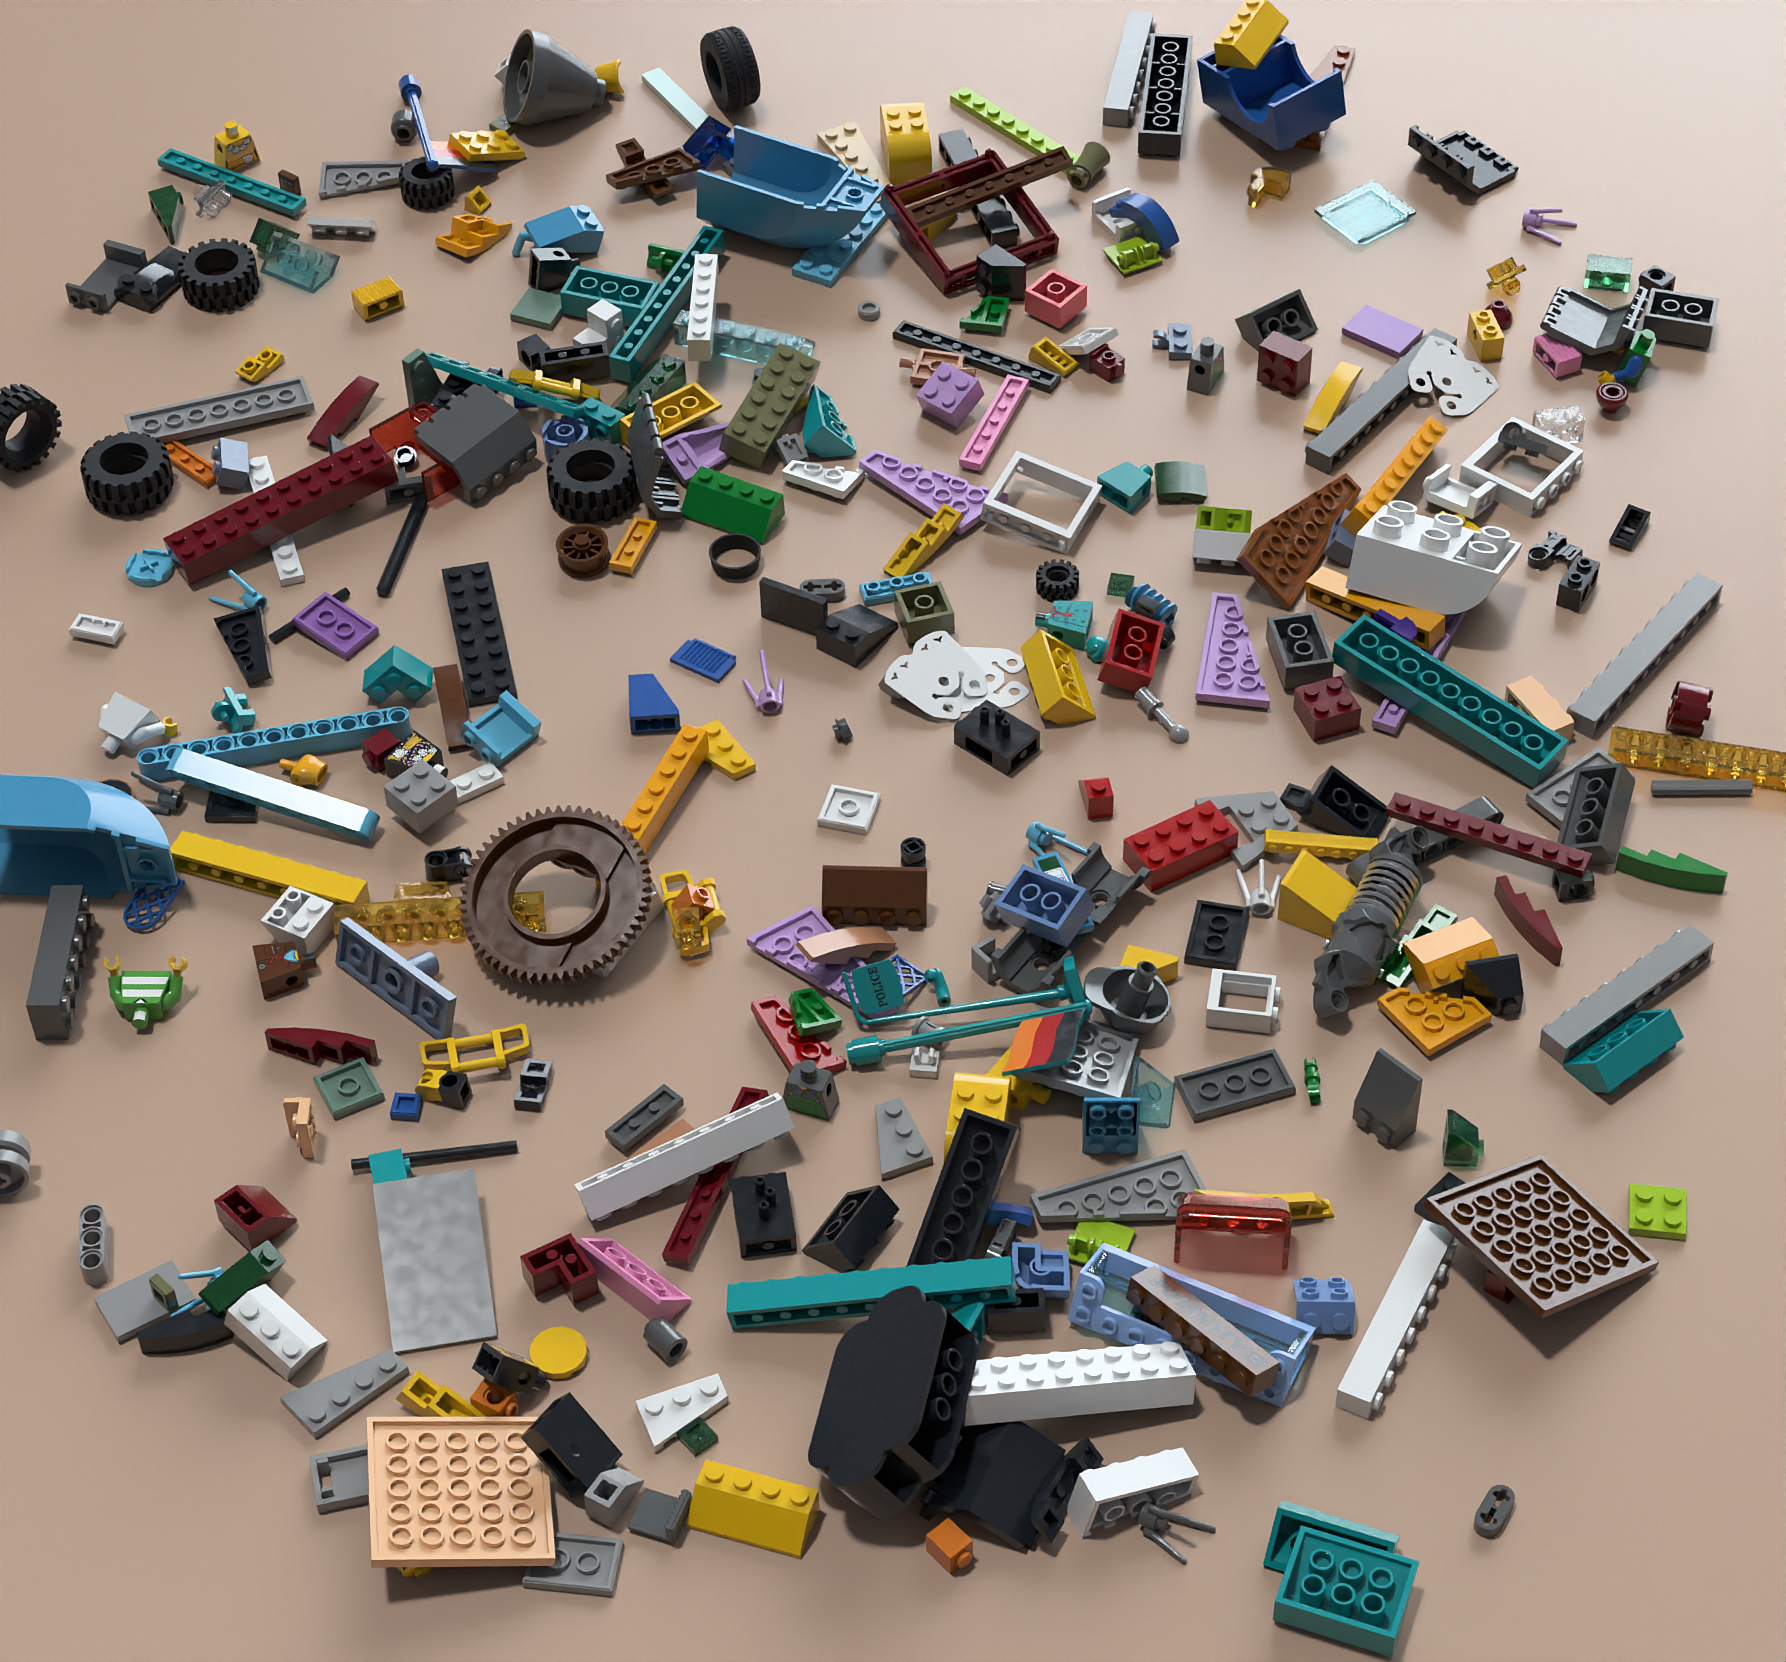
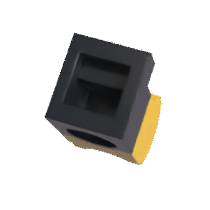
M427 1069L424 1070L418 1081L415 1093L422 1094L423 1100L452 1103L453 1108L463 1110L472 1093L467 1074Z

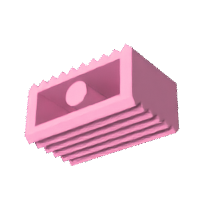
M1546 333L1534 338L1533 355L1535 354L1538 360L1545 365V368L1552 373V376L1554 375L1555 378L1580 370L1582 361L1580 350Z

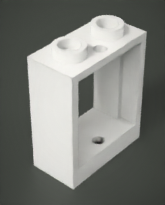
M1212 968L1206 1011V1026L1270 1034L1271 1023H1277L1278 1007H1273L1274 1003H1279L1281 987H1276V976ZM1221 992L1267 997L1266 1011L1257 1012L1219 1007Z

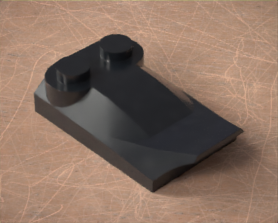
M167 246L133 274L121 276L118 279V287L114 289V296L151 313L181 286L178 261L182 259L181 255L184 252Z

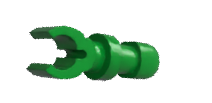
M1312 1057V1062L1308 1063L1306 1058L1304 1060V1071L1306 1073L1304 1082L1308 1086L1310 1103L1321 1102L1319 1090L1321 1078L1317 1073V1061Z

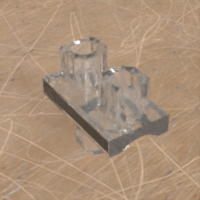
M219 180L212 188L208 185H197L194 188V200L198 202L200 208L196 212V216L202 218L206 214L215 219L221 210V206L216 203L218 202L227 207L231 202L232 194L224 189V181Z

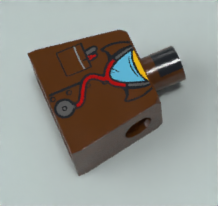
M294 942L252 946L264 999L302 987L304 985L302 971L317 968L314 952L298 956L296 943Z

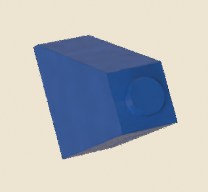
M654 674L628 675L631 734L680 731L679 709Z

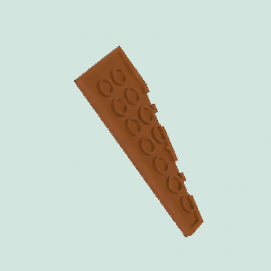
M1347 473L1341 475L1255 529L1236 560L1284 609L1291 607L1324 553L1333 522L1344 509L1350 510L1362 489Z

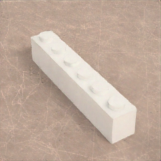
M695 254L687 334L689 361H711L719 281L718 254Z

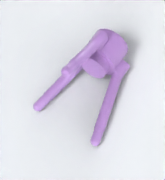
M1531 207L1530 210H1525L1522 219V226L1527 227V232L1535 233L1558 245L1562 244L1560 240L1536 228L1541 227L1543 222L1576 227L1577 223L1545 218L1542 214L1563 212L1562 208L1537 209Z
M760 650L765 688L760 691L758 697L747 679H744L743 683L754 700L757 710L761 709L764 713H774L783 706L784 680L782 678L779 679L777 692L771 688L765 653L763 650Z

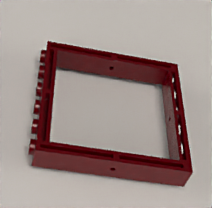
M992 148L987 149L985 154L945 167L942 170L906 181L903 184L897 186L887 184L881 194V208L943 295L977 283V260L953 269L948 268L904 206L1006 169V165ZM1020 187L1003 194L1035 238L1005 250L1026 265L1057 254L1059 237L1023 188Z

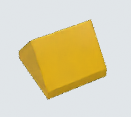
M479 185L465 197L464 210L477 215L482 213L492 203Z

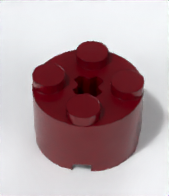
M1677 681L1671 699H1673L1671 707H1668L1666 728L1701 737L1705 726L1703 720L1708 721L1712 707L1707 706V704L1711 702L1714 689L1685 681Z

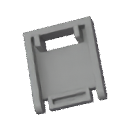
M367 1444L309 1456L319 1513L368 1503ZM331 1473L332 1486L321 1488L319 1475Z

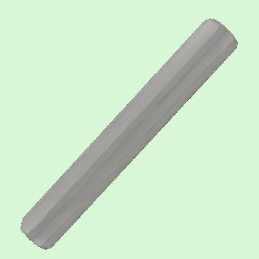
M1750 779L1653 780L1650 788L1652 795H1750L1753 791V783Z

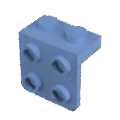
M1302 1277L1300 1280L1293 1281L1297 1321L1315 1327L1314 1334H1354L1355 1299L1350 1281L1342 1277H1331L1328 1280Z

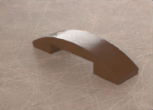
M635 138L616 144L617 152L625 167L647 160L644 157V149ZM667 178L639 184L640 188L653 198L675 191V188Z

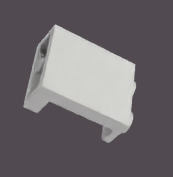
M1128 187L1092 202V219L1117 243L1138 236H1145L1143 230L1133 220L1128 218H1111L1108 209L1115 206L1118 200L1131 195V190Z
M1448 464L1437 469L1431 476H1427L1423 482L1422 489L1424 493L1422 499L1471 519L1493 504L1498 485L1489 480L1476 489L1449 477L1451 465Z

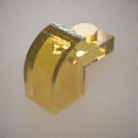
M1262 167L1253 171L1247 189V196H1249L1248 205L1256 208L1265 196L1281 201L1290 190L1291 172L1277 167Z

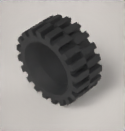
M221 238L220 242H216L215 239H209L210 243L199 242L197 248L191 246L188 248L189 253L184 252L181 255L182 259L178 261V271L185 300L187 299L188 304H194L196 309L200 310L204 307L206 312H211L212 309H216L217 312H223V308H228L231 311L235 310V305L242 307L245 305V300L250 302L254 299L253 294L257 295L258 287H260L257 265L253 250L247 248V244L242 242L239 245L238 240L232 239L231 242H228L227 238ZM219 271H230L226 274L218 276L208 275Z
M10 384V389L6 386L0 389V465L10 471L13 469L16 472H21L22 468L26 471L30 470L32 463L36 466L39 465L42 456L47 458L50 455L47 451L50 447L55 448L57 443L54 442V439L60 437L61 432L57 428L62 427V421L58 419L61 416L60 411L56 409L57 406L49 399L25 384H20V386ZM26 412V420L22 429L13 438L6 440L7 432L12 423L21 414Z

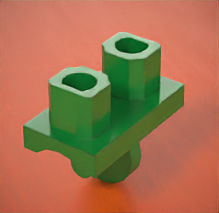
M650 243L648 245L646 266L657 268L659 271H671L685 251Z

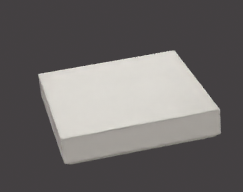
M1115 327L1089 328L1058 347L1068 355L1087 354L1117 337L1119 333Z
M831 784L817 819V826L867 835L880 802V793Z

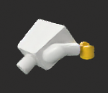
M114 692L110 702L103 705L100 709L98 728L108 736L101 745V748L112 755L120 744L130 749H135L139 744L152 737L162 734L174 736L178 733V724H172L170 717H165L163 723H161L160 719L150 709L134 702L131 697L127 698L117 692Z

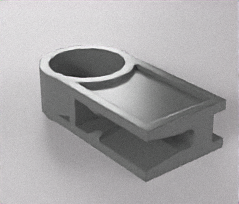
M1006 1217L1002 1218L988 1247L985 1259L1008 1256L1012 1242L1016 1239L1015 1220L1010 1222L1006 1220Z

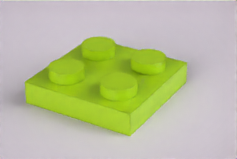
M1630 1183L1628 1189V1234L1685 1241L1687 1234V1189Z

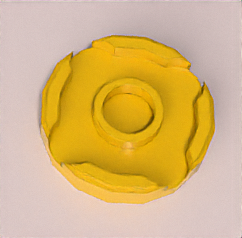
M564 1326L551 1327L540 1332L533 1339L530 1346V1361L540 1368L539 1372L546 1374L547 1378L554 1380L566 1379L572 1376L573 1372L580 1371L584 1367L587 1360V1345L583 1336L576 1330Z

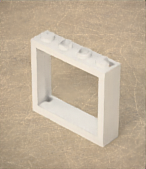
M1512 417L1505 424L1509 422L1520 424L1526 430V439L1548 446L1546 455L1561 462V464L1531 493L1484 471L1506 450L1502 448L1503 443L1498 441L1500 431L1504 427L1503 425L1461 464L1459 482L1476 489L1489 480L1495 482L1498 485L1494 500L1531 517L1538 509H1542L1550 498H1554L1558 490L1562 486H1566L1575 474L1579 473L1581 466L1584 464V461H1582L1584 451ZM1513 428L1510 430L1509 438L1511 440L1519 436V429Z
M1016 451L983 502L980 519L1053 550L1067 554L1099 502L1102 485ZM1015 472L1085 500L1067 530L997 501Z

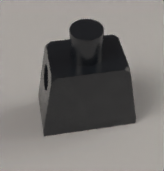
M533 248L530 253L528 284L533 289L545 292L563 288L575 267L581 266L580 260L578 258L571 259L563 248Z

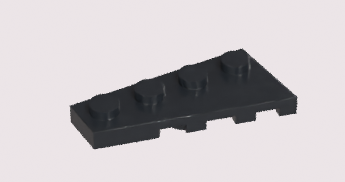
M260 605L213 618L247 683L252 684L272 678L263 612Z

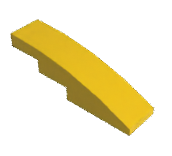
M1342 361L1338 364L1315 400L1303 424V430L1319 434L1322 429H1326L1331 424L1334 418L1338 416L1341 408L1345 407L1362 372L1361 367Z
M943 503L932 519L927 517L915 534L912 532L908 534L883 568L884 572L893 577L911 575L947 540L963 520V514Z

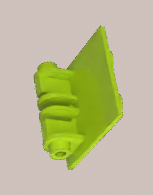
M1141 236L1103 248V252L1123 274L1162 262V259L1157 254L1159 245L1153 242L1147 243Z
M1109 1221L1079 1222L1074 1234H1069L1067 1240L1069 1260L1086 1265L1103 1243L1127 1252L1136 1229Z

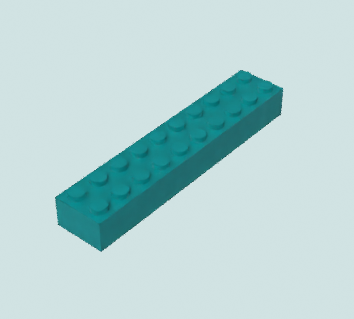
M1363 614L1334 642L1332 653L1334 664L1531 787L1536 788L1564 760L1569 742L1568 739Z

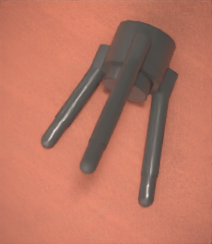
M134 771L131 772V776L139 779L140 783L159 791L157 802L161 804V807L145 806L150 812H161L169 815L171 810L178 811L181 808L184 800L183 792L163 786Z
M1149 1502L1143 1506L1138 1517V1524L1144 1527L1142 1534L1155 1540L1182 1564H1186L1187 1559L1156 1533L1157 1530L1162 1532L1166 1528L1168 1521L1172 1520L1202 1530L1216 1531L1214 1526L1166 1511Z

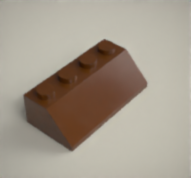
M823 865L822 916L829 924L927 926V868Z

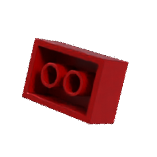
M1119 608L1109 629L1097 680L1134 693L1144 686L1148 688L1153 678L1165 624Z

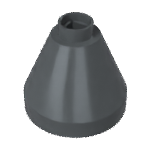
M526 29L519 35L510 55L504 83L503 106L508 122L529 126L585 113L591 107H601L605 97L606 82L604 79L597 78V74L592 68L546 33Z

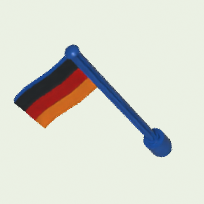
M404 75L399 80L398 86L401 97L406 102H409L414 114V121L426 158L427 169L431 172L437 171L438 168L495 172L494 161L469 162L450 142L430 141L418 101L422 94L419 81L413 75Z

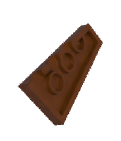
M677 148L606 175V180L616 190H622L627 187L697 171L698 169L701 170V163L682 148Z

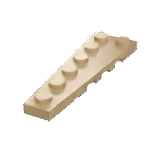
M854 121L817 133L819 143L830 155L838 158L841 165L845 167L851 166L854 168V173L859 176L865 175L884 188L887 184H890ZM880 196L879 199L876 201V203H879V204H880V202H881V196Z

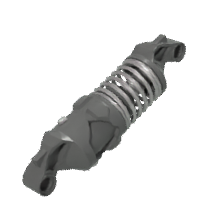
M1415 826L1402 833L1396 827H1393L1389 830L1385 840L1376 844L1369 851L1370 862L1366 868V873L1363 874L1351 902L1348 903V907L1337 916L1331 930L1333 935L1330 940L1327 939L1322 947L1325 950L1324 953L1314 959L1316 976L1312 982L1314 986L1313 1009L1318 1017L1327 1019L1346 1011L1349 1006V999L1344 989L1369 988L1375 983L1377 978L1380 979L1383 975L1384 969L1382 967L1385 961L1392 958L1398 945L1396 938L1399 930L1402 928L1403 922L1406 920V916L1422 888L1423 878L1421 872L1414 865L1411 854L1429 845L1430 836L1424 827ZM1369 887L1375 888L1376 891L1373 892Z

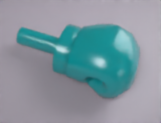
M1093 636L1087 642L1086 653L1094 662L1102 661L1107 639L1104 637Z

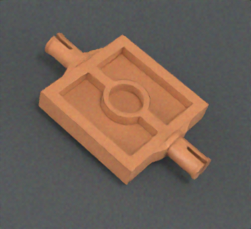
M921 348L919 355L914 360L901 358L899 362L900 368L912 369L910 376L911 384L923 386L942 361L974 378L976 376V369L963 367L965 354Z

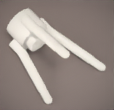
M1260 859L1259 888L1254 889L1250 895L1241 870L1237 869L1236 874L1246 901V907L1256 915H1266L1271 910H1274L1281 875L1276 876L1270 895L1268 890L1264 888V860Z

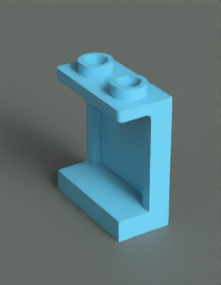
M506 690L499 696L496 706L472 724L469 721L463 724L461 737L468 746H472L480 753L485 762H492L497 768L539 736L541 721Z

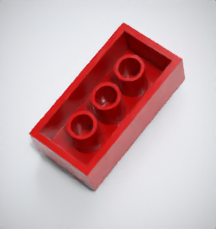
M1208 800L1125 838L1123 841V861L1135 875L1142 867L1151 870L1149 877L1143 884L1150 892H1153L1231 856V850L1238 848L1239 831L1211 800Z

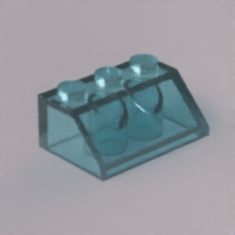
M274 231L260 272L314 294L333 277L340 256Z

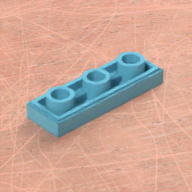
M918 572L913 575L859 584V591L864 606L894 601V590L933 582L929 572Z

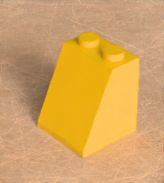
M1302 850L1280 883L1277 919L1331 939L1333 935L1331 932L1332 926L1337 916L1348 907V903L1351 902L1352 896L1355 894L1356 887L1308 851Z

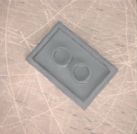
M172 1260L94 1297L96 1306L118 1343L136 1335L137 1332L170 1318L171 1314L196 1300L184 1279H178L180 1273ZM157 1273L175 1291L179 1307L172 1312L164 1308L153 1297L149 1279Z
M553 1532L555 1565L526 1566L522 1581L523 1588L613 1597L624 1545L623 1539Z

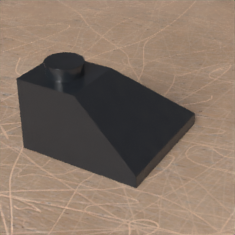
M1518 954L1465 961L1460 993L1461 999H1463V996L1475 997L1493 1016L1512 1015L1521 1012L1524 992Z

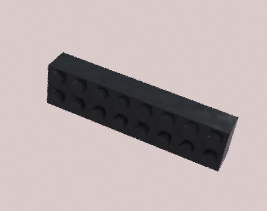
M1151 33L1138 131V153L1180 156L1193 36Z

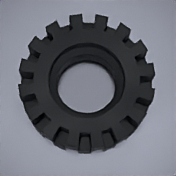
M1052 559L1051 563L1048 561L1044 562V566L1040 565L1039 570L1037 569L1036 571L1038 595L1041 594L1043 599L1047 597L1049 602L1052 599H1055V601H1060V599L1068 601V597L1070 599L1074 598V594L1077 595L1079 589V570H1077L1075 565L1071 566L1069 561L1065 564L1063 559H1060L1059 562H1056V559ZM1052 580H1063V581H1062V582H1054V581H1052Z

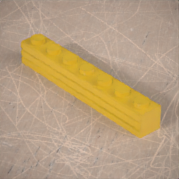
M1266 829L1263 838V851L1300 854L1302 850H1305L1318 857L1329 856L1354 860L1368 853L1378 844V838Z

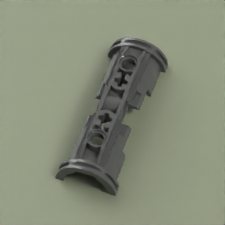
M1093 842L1087 849L1088 856L1071 875L1074 884L1087 889L1092 901L1099 898L1107 901L1103 905L1094 903L1095 908L1091 912L1090 917L1095 928L1130 890L1139 888L1145 882L1151 870L1142 867L1136 875L1127 877L1112 869V866L1103 855L1101 845ZM1022 927L1003 949L997 948L991 954L992 963L999 976L1010 987L1022 994L1049 990L1055 982L1054 975L1063 966V958L1072 956L1088 938L1090 932L1075 936L1068 947H1064L1032 933L1027 935L1026 928ZM1040 963H1044L1049 966L1045 970H1038L1035 968V966Z

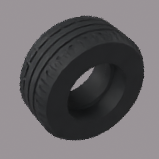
M735 26L706 33L700 43V56L704 76L716 104L727 111L754 104L760 96V75L753 49L745 33Z

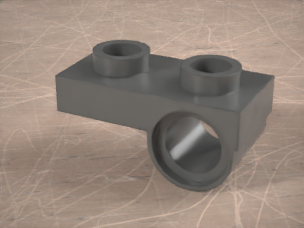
M1509 422L1500 431L1498 441L1503 443L1502 448L1516 451L1517 448L1524 449V454L1538 458L1539 454L1546 456L1548 446L1526 439V430L1520 424ZM1518 428L1519 436L1511 440L1509 438L1510 430Z

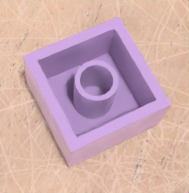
M942 361L916 394L922 410L957 429L984 396L978 379Z

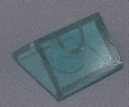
M1137 1056L1134 1058L1129 1098H1140L1139 1126L1166 1129L1170 1127L1175 1083L1141 1057Z

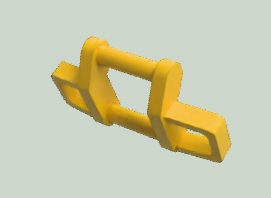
M512 369L508 380L517 383L530 384L534 391L539 392V390L569 396L573 400H578V396L587 399L592 397L599 400L601 392L598 388L581 383L579 379L573 378L570 383L542 377V371L540 370L525 371Z
M687 870L661 874L662 900L664 906L668 908L673 926L671 932L677 942L680 955L688 956L709 951L708 935L726 921L724 911L720 909L715 893L716 884L714 879H702L694 886L709 889L715 909L702 920L677 924L671 904L682 890L668 892L666 885L679 881H685L686 884L694 885ZM704 936V941L697 944L684 945L682 941Z
M525 1024L491 1030V1033L460 1039L450 1037L419 1043L424 1070L438 1069L457 1073H467L498 1067V1070L506 1068L505 1061L530 1052ZM517 1035L523 1036V1044L503 1051L501 1039ZM487 1044L494 1045L495 1057L458 1063L456 1050ZM448 1049L450 1061H429L426 1058L428 1051Z

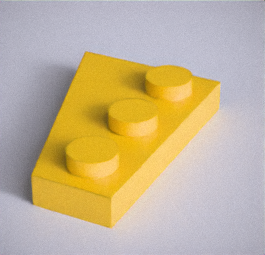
M718 719L698 727L707 731L709 752L704 760L711 763L712 768L734 781L756 771L755 762Z

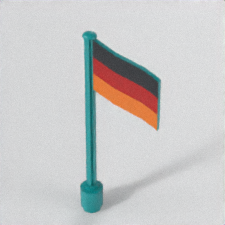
M1086 999V1002L884 1041V1039L879 1040L878 1035L853 1039L852 1043H846V1051L849 1064L861 1066L883 1061L882 1056L887 1055L888 1052L1019 1027L1013 1038L1010 1058L1002 1071V1076L1014 1075L1068 1064L1076 1049L1079 1028L1085 1015L1092 1013L1093 1007L1091 1002Z

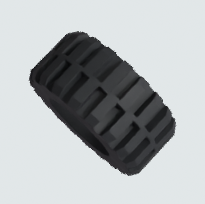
M130 431V433L124 434V432H119L114 436H105L104 440H98L93 444V447H89L81 460L80 471L87 498L93 506L105 513L109 511L112 515L118 516L123 514L124 516H131L132 513H137L138 515L144 513V510H152L156 507V504H161L166 499L174 485L173 471L167 448L158 439L146 433L138 434L137 432Z
M594 438L590 441L583 439L579 440L578 443L572 442L567 444L566 448L562 447L547 465L546 476L550 503L562 516L565 515L569 520L573 521L576 519L579 523L587 521L592 524L602 520L604 522L610 521L612 517L615 516L617 518L622 515L623 510L627 511L636 499L637 480L631 454L617 443L614 445L609 440L600 441ZM594 479L600 480V481H596V482H583V481L594 480Z

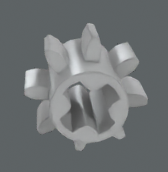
M994 891L992 895L985 893L979 902L981 907H983L980 913L994 923L1002 919L995 906V903L1002 895L997 891Z

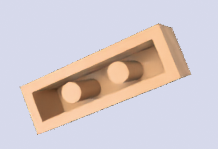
M1529 676L1506 686L1504 701L1564 738L1572 739L1573 718L1559 706L1556 699H1553L1545 691L1542 684L1538 683L1532 676Z

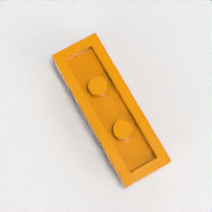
M634 517L609 561L610 570L628 574L633 573L657 530V521Z

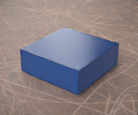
M395 1092L390 1110L391 1120L418 1121L423 1101L422 1094Z

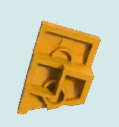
M472 214L452 217L451 233L437 236L435 245L467 258L481 253L496 244L512 229V223L507 221L496 224L493 223L492 218Z

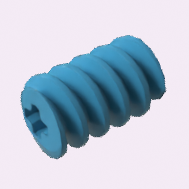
M1148 583L1133 587L1127 593L1125 605L1134 612L1136 600L1143 594L1161 603L1153 618L1155 621L1158 620L1168 627L1172 626L1178 610L1177 605L1171 604L1168 598H1164L1161 593H1157L1156 589L1150 588Z

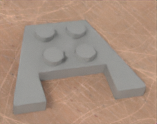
M1274 791L1195 799L1194 806L1211 800L1223 815L1229 813L1249 840V844L1231 850V858L1241 872L1246 871L1249 868V864L1253 861H1259L1265 856L1267 851H1263V838L1266 829L1298 832V823Z

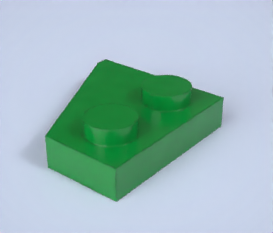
M987 296L981 301V304L971 310L970 316L966 319L963 317L960 319L959 328L1002 333L1009 308V298Z
M812 988L791 992L788 1001L800 1037L840 1028L843 1019Z

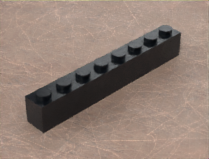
M963 129L938 134L939 153L947 167L979 157L977 149H973L971 139L966 136ZM998 196L970 207L990 247L997 244L1004 249L1017 245V237L1020 236L1019 226L1013 222L1012 213L1007 211L1003 198Z

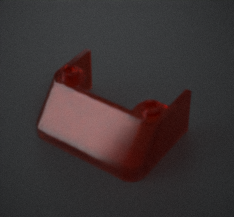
M422 401L369 428V434L377 440L387 453L394 449L397 450L402 446H408L416 452L419 450L423 451L437 463L421 472L424 496L427 498L426 501L430 502L457 487L461 481L450 466L416 441L413 429L425 420L429 421L428 418L439 410L433 404Z
M1193 1192L1179 1196L1176 1201L1174 1263L1179 1264L1181 1230L1282 1235V1269L1287 1270L1292 1228L1290 1204L1279 1197L1211 1195Z

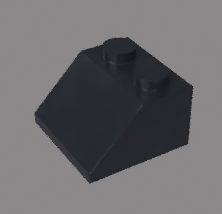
M997 244L976 256V287L980 294L985 297L1009 298V301L1025 300L1026 264Z

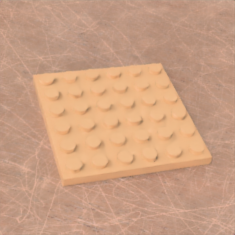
M367 1417L366 1442L371 1568L554 1566L555 1546L549 1470L520 1438L538 1417Z

